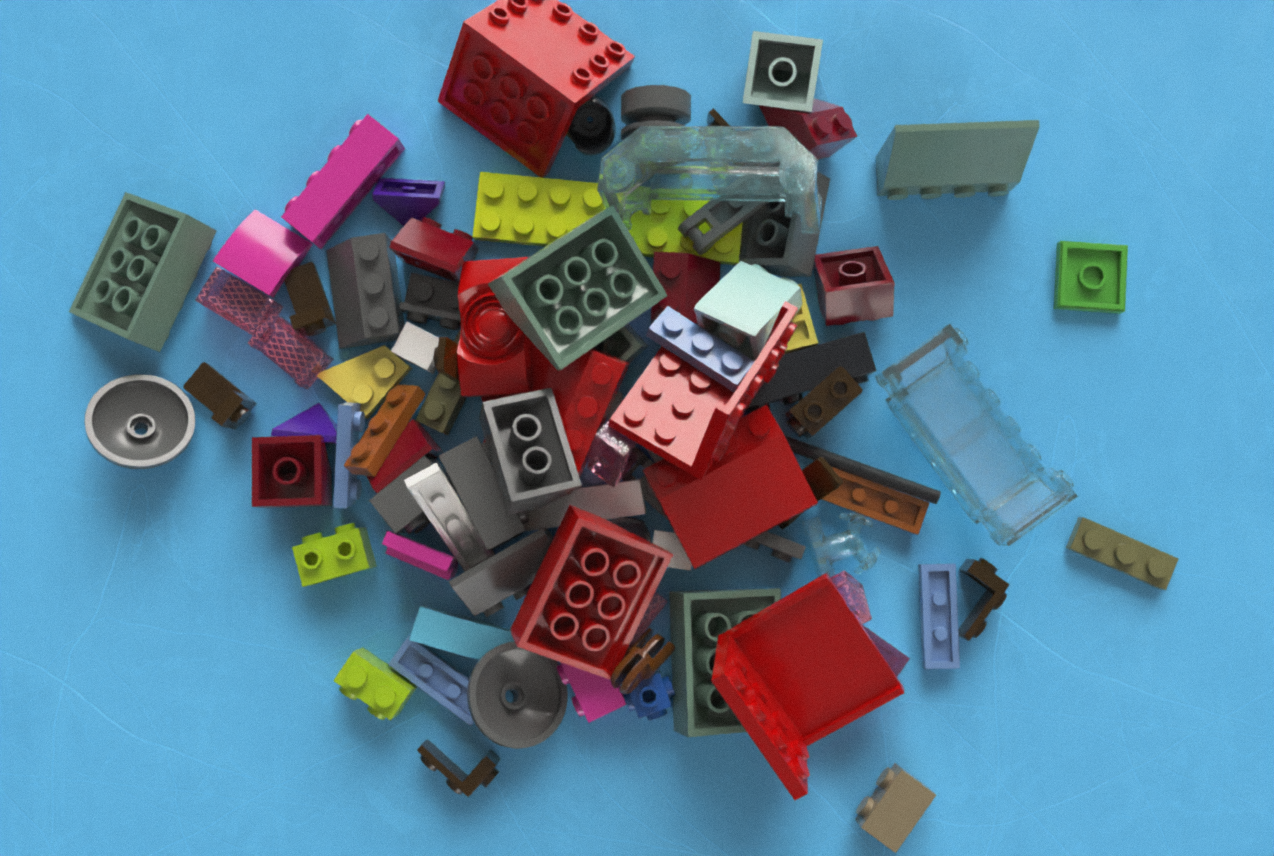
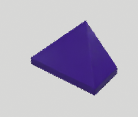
M379 178L372 193V198L375 203L402 226H405L411 218L421 221L423 217H426L440 204L445 189V181Z
M320 402L273 428L271 432L273 437L322 435L324 442L329 444H336L337 424Z

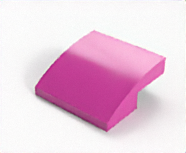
M254 210L228 238L213 262L274 298L291 269L301 264L313 244L259 211Z
M389 530L386 532L382 545L387 546L385 554L446 580L455 577L458 570L457 558L401 534H395L394 531Z

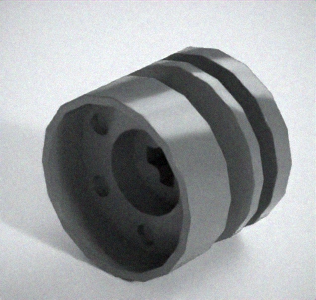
M646 85L626 90L621 95V121L627 125L621 129V139L623 140L621 143L622 157L638 163L666 164L682 161L691 156V143L689 142L691 139V129L685 126L691 121V95L686 90L666 85Z

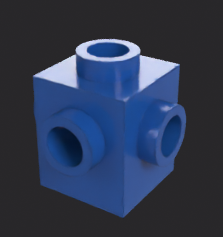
M658 668L649 679H643L631 693L623 695L630 712L636 710L638 718L647 716L648 720H653L667 714L666 708L672 706L670 697L676 694L669 675L662 677L661 671ZM646 690H653L656 698L647 702L643 699L642 694Z

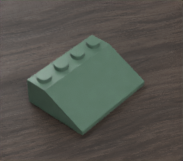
M1039 120L895 125L876 155L877 196H887L889 200H901L907 198L908 195L921 194L923 199L938 198L945 193H954V196L957 198L971 197L975 195V192H988V196L992 197L1007 195L1021 181L1040 127Z
M125 192L69 312L128 340L160 352L164 342L168 339L169 332L179 311L183 307L186 295L197 277L198 270L207 251L211 247L217 230L185 213Z
M613 205L597 213L488 283L507 315L558 371L668 296Z
M723 589L669 592L671 643L675 645V651L671 654L672 686L676 694L673 695V726L675 732L687 737L747 732L711 681L718 636L781 599V589Z

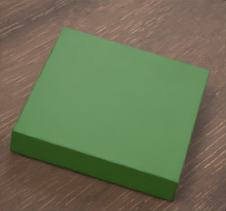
M1059 241L1056 247L1054 309L1118 314L1125 312L1128 245Z

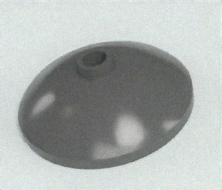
M128 375L110 381L93 395L85 412V430L94 450L107 461L129 469H150L169 463L187 448L195 431V413L187 395L172 382L153 375ZM143 428L147 430V433L139 435L135 431Z
M515 642L498 645L484 654L475 665L467 687V702L470 715L480 732L500 746L515 749L532 747L549 738L560 725L568 701L567 685H564L557 670L559 665L557 661L519 648ZM508 690L514 696L511 703L506 700V692Z

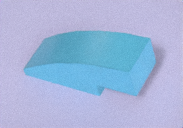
M428 605L419 607L409 638L410 641L478 660L498 645L515 642L510 629L462 614H453Z

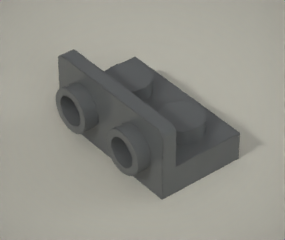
M411 273L405 302H400L399 309L404 314H407V319L410 321L426 324L427 319L440 321L439 326L443 328L459 330L461 326L457 297L459 283Z

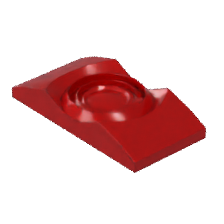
M529 257L465 261L463 263L457 296L461 318L457 363L462 397L518 395L531 392V340L507 315L488 283Z

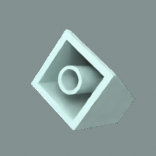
M753 31L743 103L812 112L823 40Z
M740 261L696 304L694 311L698 325L755 362L766 344L783 303L786 301L797 307V312L802 306L801 288L789 278L776 277L759 265L754 264L751 266Z

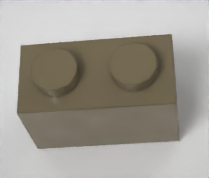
M894 763L891 769L887 767L880 774L876 782L878 787L872 796H866L860 802L856 810L858 816L855 820L862 829L896 853L936 797V794L925 784Z

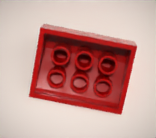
M531 341V392L552 388L580 478L593 450L594 440L596 441L598 438L596 434H600L599 431L603 427L630 363L593 347L558 371ZM504 395L502 398L514 395Z
M767 405L740 419L723 457L719 462L713 461L702 480L665 459L643 469L649 487L694 570L818 504L784 433Z
M569 505L510 628L516 646L610 680L614 670L622 661L673 554L600 516Z

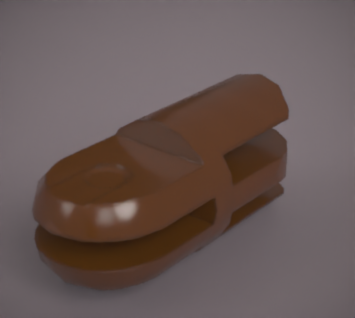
M648 628L626 651L623 660L611 676V685L613 688H618L621 685L620 693L622 694L631 693L643 679H649L675 651V645L669 641L662 648L665 638L659 634H655L652 637L653 630Z

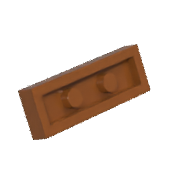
M395 384L394 388L388 392L385 402L378 413L370 420L369 427L360 441L352 448L351 455L344 464V467L351 474L375 477L426 395L419 386Z
M832 467L842 479L843 484L821 500L912 534H919L930 502Z

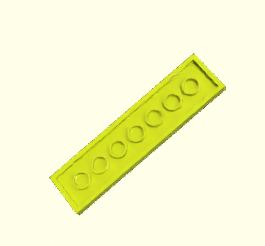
M480 172L472 237L474 240L546 247L589 218L613 205L645 257H654V251L690 253L721 262V264L734 265L739 263L743 222L717 241L710 250L703 255H699L692 247L694 243L689 237L684 238L678 231V227L684 220L716 197L717 194ZM706 222L699 226L703 234L711 229Z

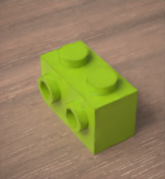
M350 523L334 528L335 535L323 538L322 532L302 537L303 544L292 547L302 587L377 567L367 528H356L355 523Z
M363 647L352 652L333 680L340 685L339 691L352 700L360 699L369 705L367 710L372 715L381 720L387 718L390 721L399 715L418 687Z

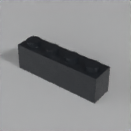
M865 332L783 355L769 384L763 383L747 410L753 412L765 405L771 410L770 404L783 400L784 406L797 403L803 399L802 394L811 392L839 366H842L859 385L868 382V375L873 374L877 370Z

